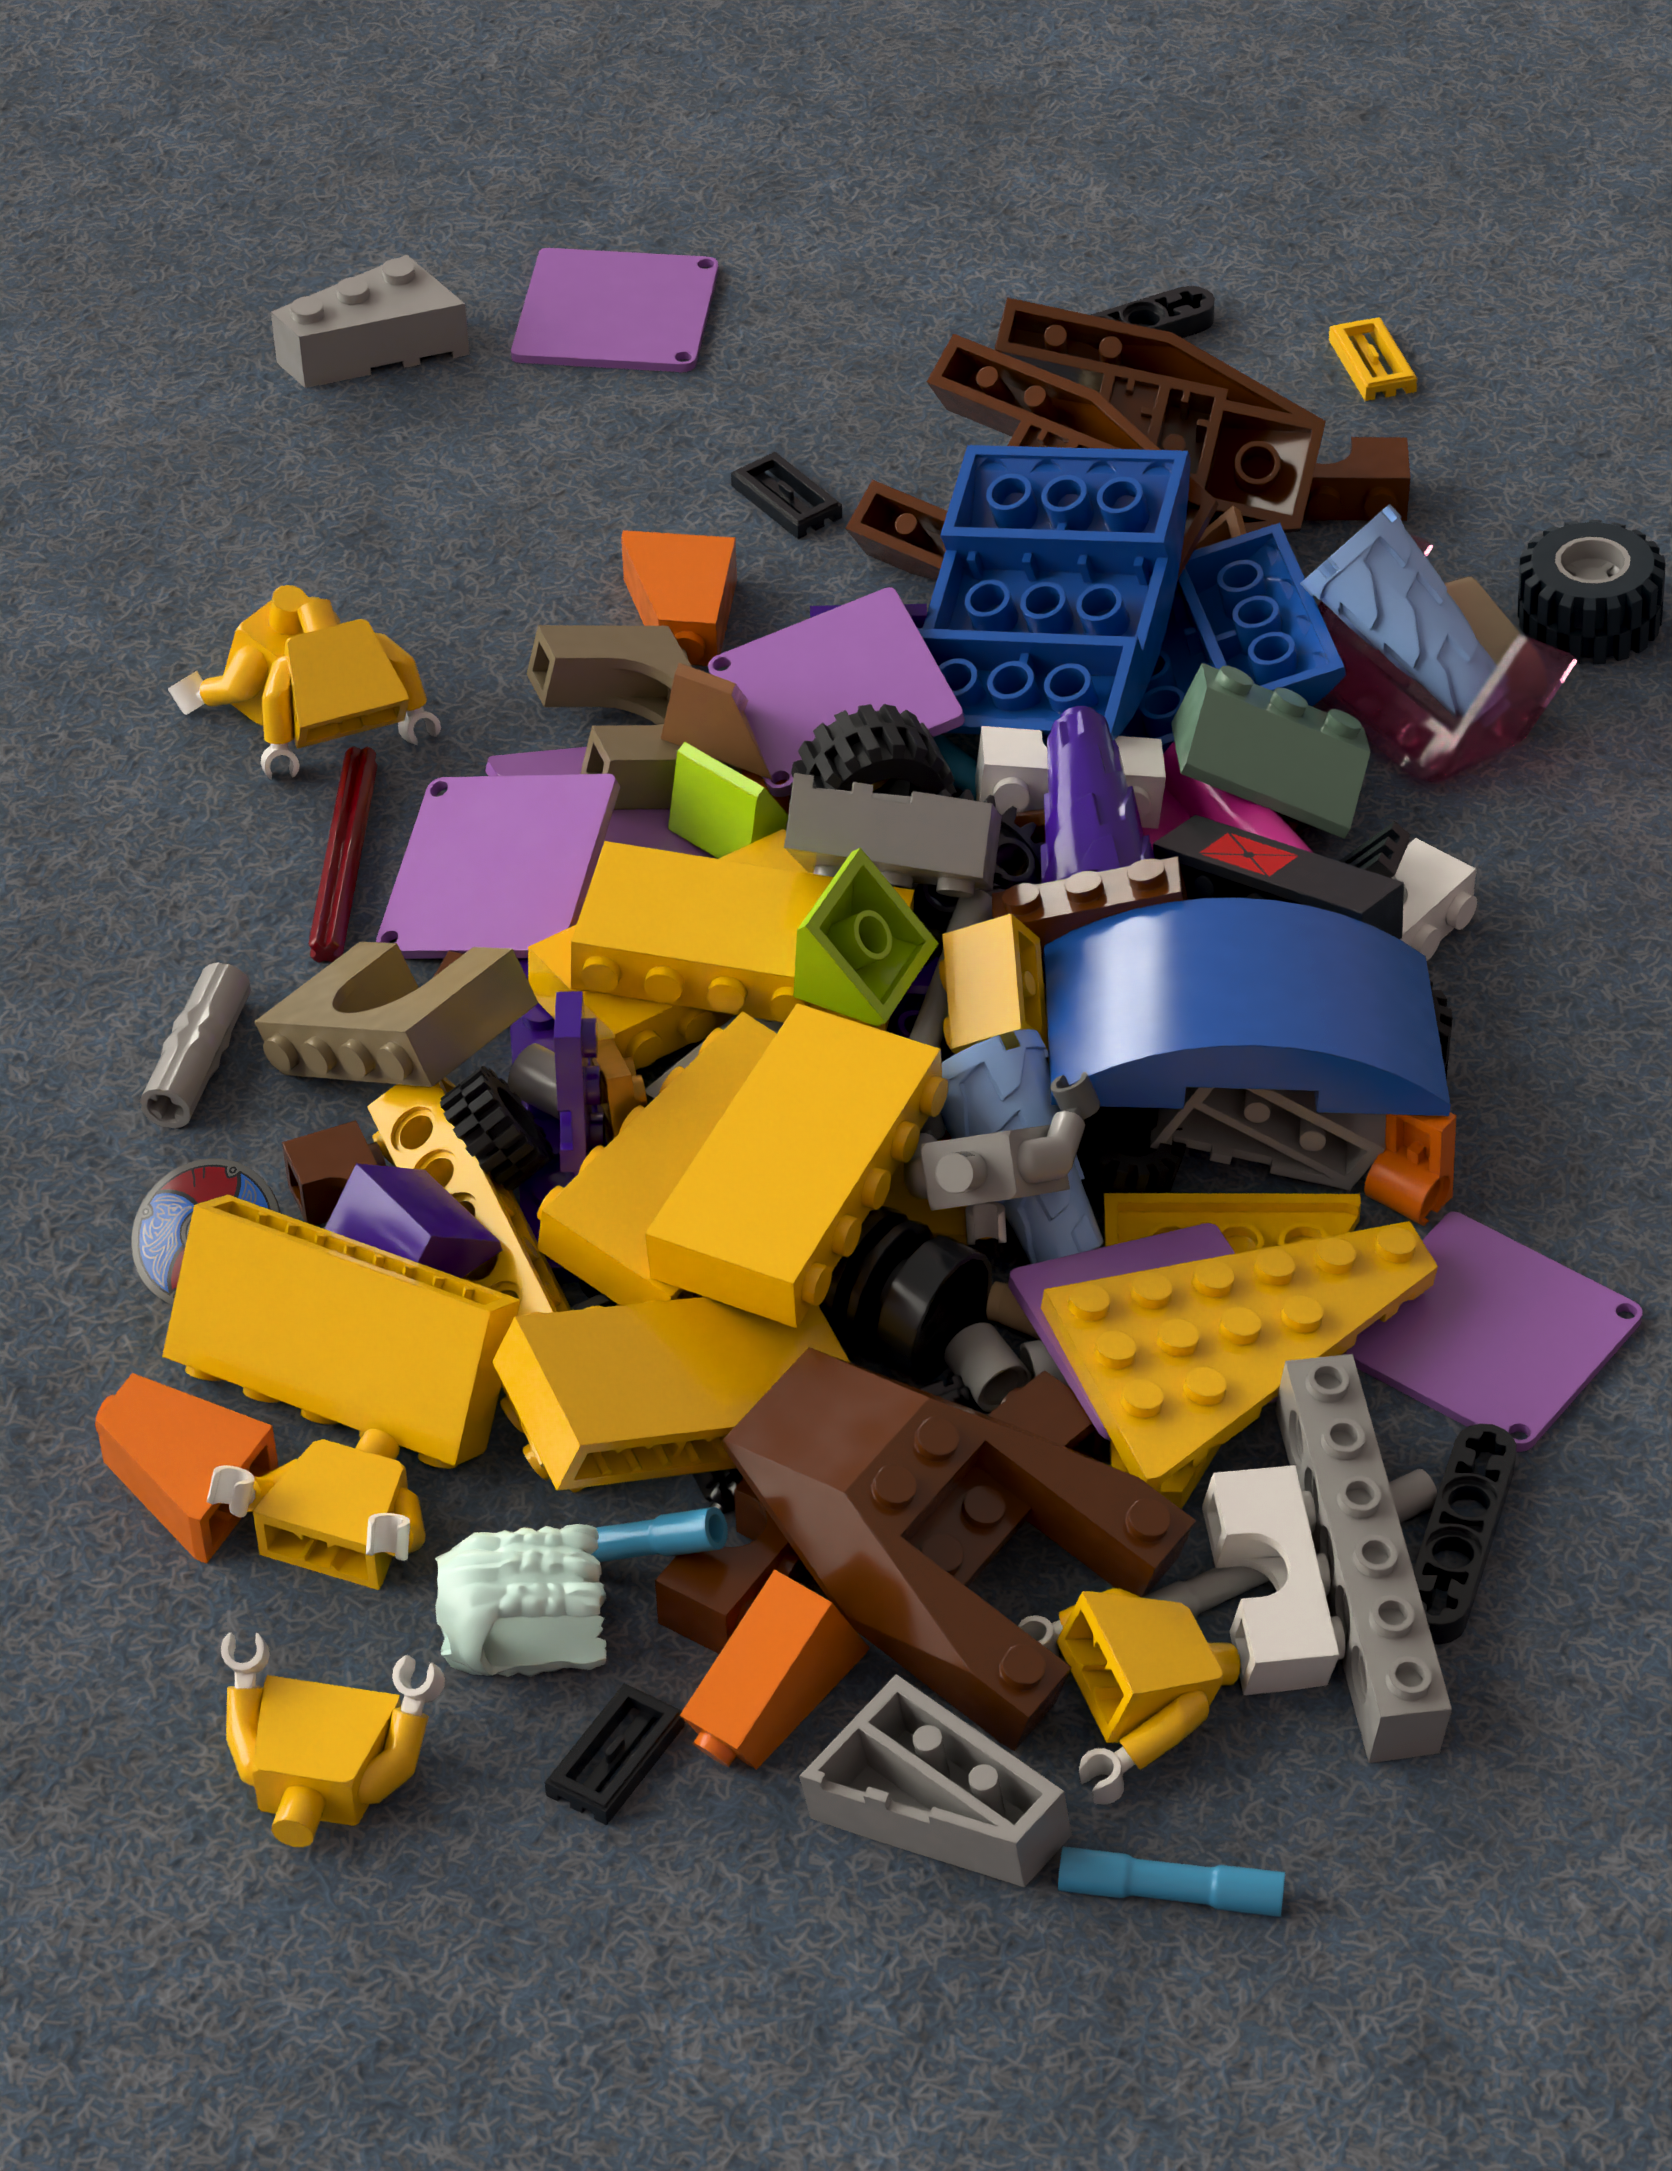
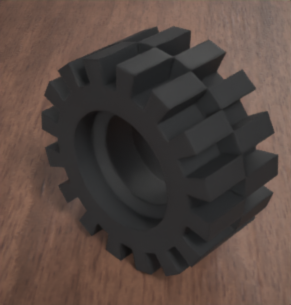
M481 1066L440 1098V1106L445 1111L443 1114L446 1120L455 1127L452 1130L457 1138L463 1140L467 1147L465 1149L471 1157L475 1156L478 1159L479 1166L486 1173L490 1172L493 1180L499 1185L502 1184L506 1190L513 1191L555 1158V1154L552 1152V1145L544 1138L547 1135L542 1127L535 1123L534 1119L536 1118L532 1112L525 1109L521 1103L522 1099L516 1092L512 1093L508 1084L502 1078L499 1079L490 1068L487 1069L486 1066Z
M1100 1106L1096 1113L1084 1119L1085 1128L1076 1155L1085 1178L1081 1179L1086 1195L1091 1191L1097 1194L1094 1203L1104 1206V1193H1170L1185 1153L1186 1144L1175 1142L1172 1138V1145L1160 1142L1157 1149L1150 1148L1151 1130L1157 1127L1158 1114L1156 1112L1159 1108ZM1111 1147L1125 1149L1135 1154L1136 1156L1120 1153L1112 1149Z

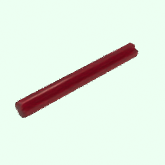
M352 746L344 755L308 943L311 948V958L319 963L324 960L332 963L342 956L378 767L375 761L376 752L368 746L363 749Z

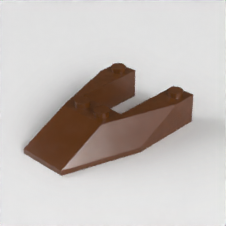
M1007 297L994 350L1096 390L1161 450L1188 451L1191 458L1190 476L1219 503L1208 526L1230 507L1235 506L1241 511L1246 533L1277 523L1281 524L1284 533L1301 531L1326 424L1325 420L1172 332Z
M954 333L927 380L928 385L946 410L1011 436L1012 438L1007 446L1161 450L1096 390ZM1191 476L1189 479L1187 516L1178 579L1219 506L1217 500ZM872 479L845 529L867 555L913 575L937 580L946 552L940 535L947 510Z
M810 1347L728 1433L721 1445L829 1601L836 1606L850 1625L1001 1744L1013 1751L1019 1747L1054 1706L1072 1667L968 1588L970 1584L1027 1520L1113 1587L1123 1589L1143 1598L1179 1558L1196 1522L1195 1519L1139 1477L1015 1425Z

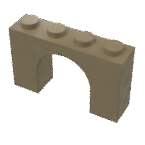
M538 625L527 676L544 707L616 708L635 713L656 724L592 726L580 774L614 775L620 785L614 810L670 809L677 751L681 746L662 740L661 735L678 664L682 663L690 667L692 666L689 663L686 651L681 649L669 626ZM718 760L719 762L725 764L726 766L742 774L741 768Z
M359 942L254 1022L264 1040L263 1049L267 1059L284 1075L433 1087L536 1006L538 1001L512 948L472 947L423 986L418 987L397 943Z

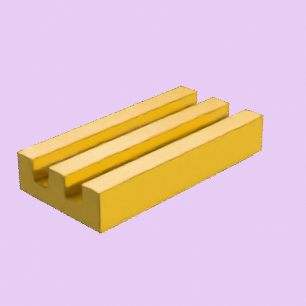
M1377 317L1329 327V341L1365 401L1375 400L1377 392H1383L1385 397L1396 396V389L1403 388L1406 394L1416 392L1417 377L1381 318ZM1364 333H1370L1394 374L1388 375L1379 361L1378 352L1372 344L1368 343Z

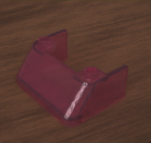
M1409 533L1427 557L1433 545L1427 540ZM1322 601L1318 605V609L1346 671V676L1321 701L1331 709L1341 710L1355 717L1364 727L1366 738L1407 773L1428 782L1444 781L1522 742L1578 661L1570 653L1519 633L1464 717L1459 716L1456 719L1420 683L1407 676L1379 650L1366 643Z

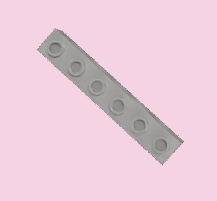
M1353 1354L1285 1361L1275 1412L1289 1465L1296 1466L1301 1491H1310L1313 1497L1316 1525L1314 1532L1311 1533L1315 1552L1324 1553L1329 1564L1330 1592L1326 1599L1330 1616H1338L1344 1628L1345 1655L1341 1661L1368 1763L1440 1753L1452 1707Z

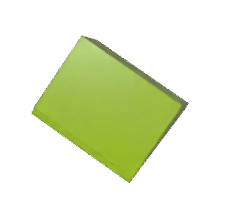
M686 742L682 744L677 751L668 824L670 831L718 859L781 829L786 831L788 814L765 787Z
M861 847L850 853L797 929L793 997L865 1023L880 1026L888 1021L939 943Z

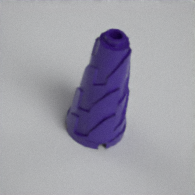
M1076 706L1065 710L1060 718L1055 720L1051 727V733L1047 738L1048 793L1044 794L1046 844L1041 845V883L1066 879L1082 871L1101 872L1131 866L1133 863L1143 859H1155L1150 837L1143 834L1133 786L1128 787L1120 750L1116 741L1111 738L1105 716L1087 706Z

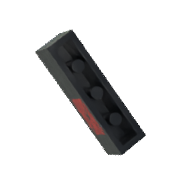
M1194 815L1153 843L1155 859L1162 860L1178 856L1188 900L1202 898H1251L1307 905L1348 916L1372 925L1398 939L1402 938L1404 882L1198 815Z

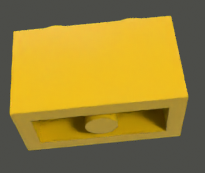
M1012 913L942 934L944 959L939 963V975L943 988L947 993L948 1017H945L943 1021V1031L950 1050L957 1054L977 1043L1000 1035L1006 1050L1020 1046L1014 1031L1032 1029L1038 1031L1048 1051L1040 938Z

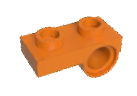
M1451 1112L1449 1116L1386 1114V1149L1377 1156L1368 1172L1364 1186L1365 1195L1412 1221L1425 1226L1430 1221L1425 1216L1431 1210L1438 1213L1453 1197L1456 1115Z

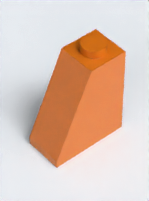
M623 530L621 543L624 582L644 626H669L681 649L686 651L689 663L691 665L708 666L709 661L713 657L721 654L736 588V539L734 537Z
M134 1373L129 1376L115 1395H110L103 1401L96 1416L95 1427L99 1435L103 1462L196 1560L206 1564L242 1518L230 1513V1504L217 1503L212 1505L206 1502L213 1470L222 1465L235 1466L249 1471L254 1477H262L279 1467L272 1425Z
M774 1569L680 1714L698 1734L693 1745L726 1767H730L736 1757L757 1770L861 1660L870 1648L831 1601Z

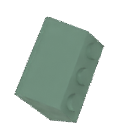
M1202 663L1171 722L1180 773L1345 839L1352 825L1371 753L1365 730L1361 723L1355 717L1341 710L1331 709L1329 713L1309 706L1302 696L1289 689L1278 687L1275 691L1254 684L1250 676L1237 668L1221 666L1219 670Z

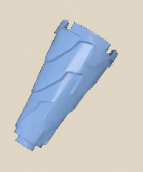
M1389 504L1300 584L1311 597L1314 595L1321 600L1366 643L1379 650L1398 669L1420 683L1456 719L1461 716L1467 721L1474 717L1482 724L1507 702L1506 698L1500 693L1506 687L1502 681L1505 675L1477 640L1461 609L1448 594L1447 587L1405 529L1400 519V514Z
M1024 1029L1014 1031L1020 1044L1019 1047L1006 1050L1000 1035L960 1051L941 1063L942 1078L948 1080V1093L941 1113L945 1129L952 1139L1051 1125L1053 1116L1061 1112L1058 1105H1051L1050 1073L1047 1061L1049 1053L1037 1030ZM1077 1155L1072 1169L1068 1173L1069 1190L995 1201L1004 1205L1005 1217L1031 1264L1098 1249L1104 1242L1081 1179L1085 1178Z

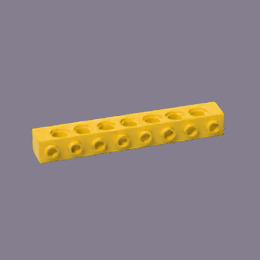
M446 1077L433 1087L396 1084L369 1104L367 1108L378 1128V1131L372 1135L374 1142L379 1144L383 1156L396 1167L426 1170L500 1241L503 1250L462 1279L520 1299L517 1316L531 1312L571 1311L572 1309L544 1254L537 1250L538 1242L512 1190L508 1191L502 1184H497L490 1172L486 1173L479 1166L478 1159L475 1156L471 1157L465 1149L467 1147L463 1140L458 1139L452 1129L455 1127L446 1120L443 1114L445 1111L440 1106V1098L456 1086ZM502 1382L501 1387L506 1397L500 1400V1405L511 1423L520 1432L525 1433L529 1444L523 1447V1453L527 1461L542 1479L548 1481L550 1477ZM583 1487V1488L569 1489V1490H571L573 1493H575V1492L581 1491V1490L584 1489L585 1487Z

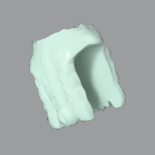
M574 1524L566 1525L561 1529L545 1526L538 1531L523 1527L515 1532L507 1530L498 1533L478 1532L470 1535L450 1551L436 1557L435 1559L438 1562L436 1619L445 1638L440 1650L441 1655L452 1668L472 1675L492 1676L499 1674L507 1677L517 1673L532 1677L543 1671L553 1672L562 1668L591 1670L604 1665L606 1662L607 1644L606 1640L597 1637L603 1631L601 1624L605 1618L599 1616L600 1608L606 1600V1593L604 1591V1584L599 1582L601 1575L600 1562L593 1555H590L599 1548L597 1528L590 1525Z

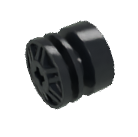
M881 1206L878 1210H871L862 1223L860 1238L854 1252L849 1257L842 1256L832 1271L828 1292L819 1307L837 1338L849 1339L851 1344L860 1350L873 1351L876 1349L883 1362L918 1380L931 1381L948 1367L944 1360V1354L953 1337L964 1328L980 1322L986 1309L992 1286V1265L985 1254L951 1237L943 1235L934 1237L928 1225L920 1221L909 1220L906 1214L894 1208Z

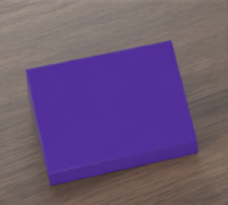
M356 1163L325 1227V1230L459 1278H463L503 1250L500 1241L426 1170Z

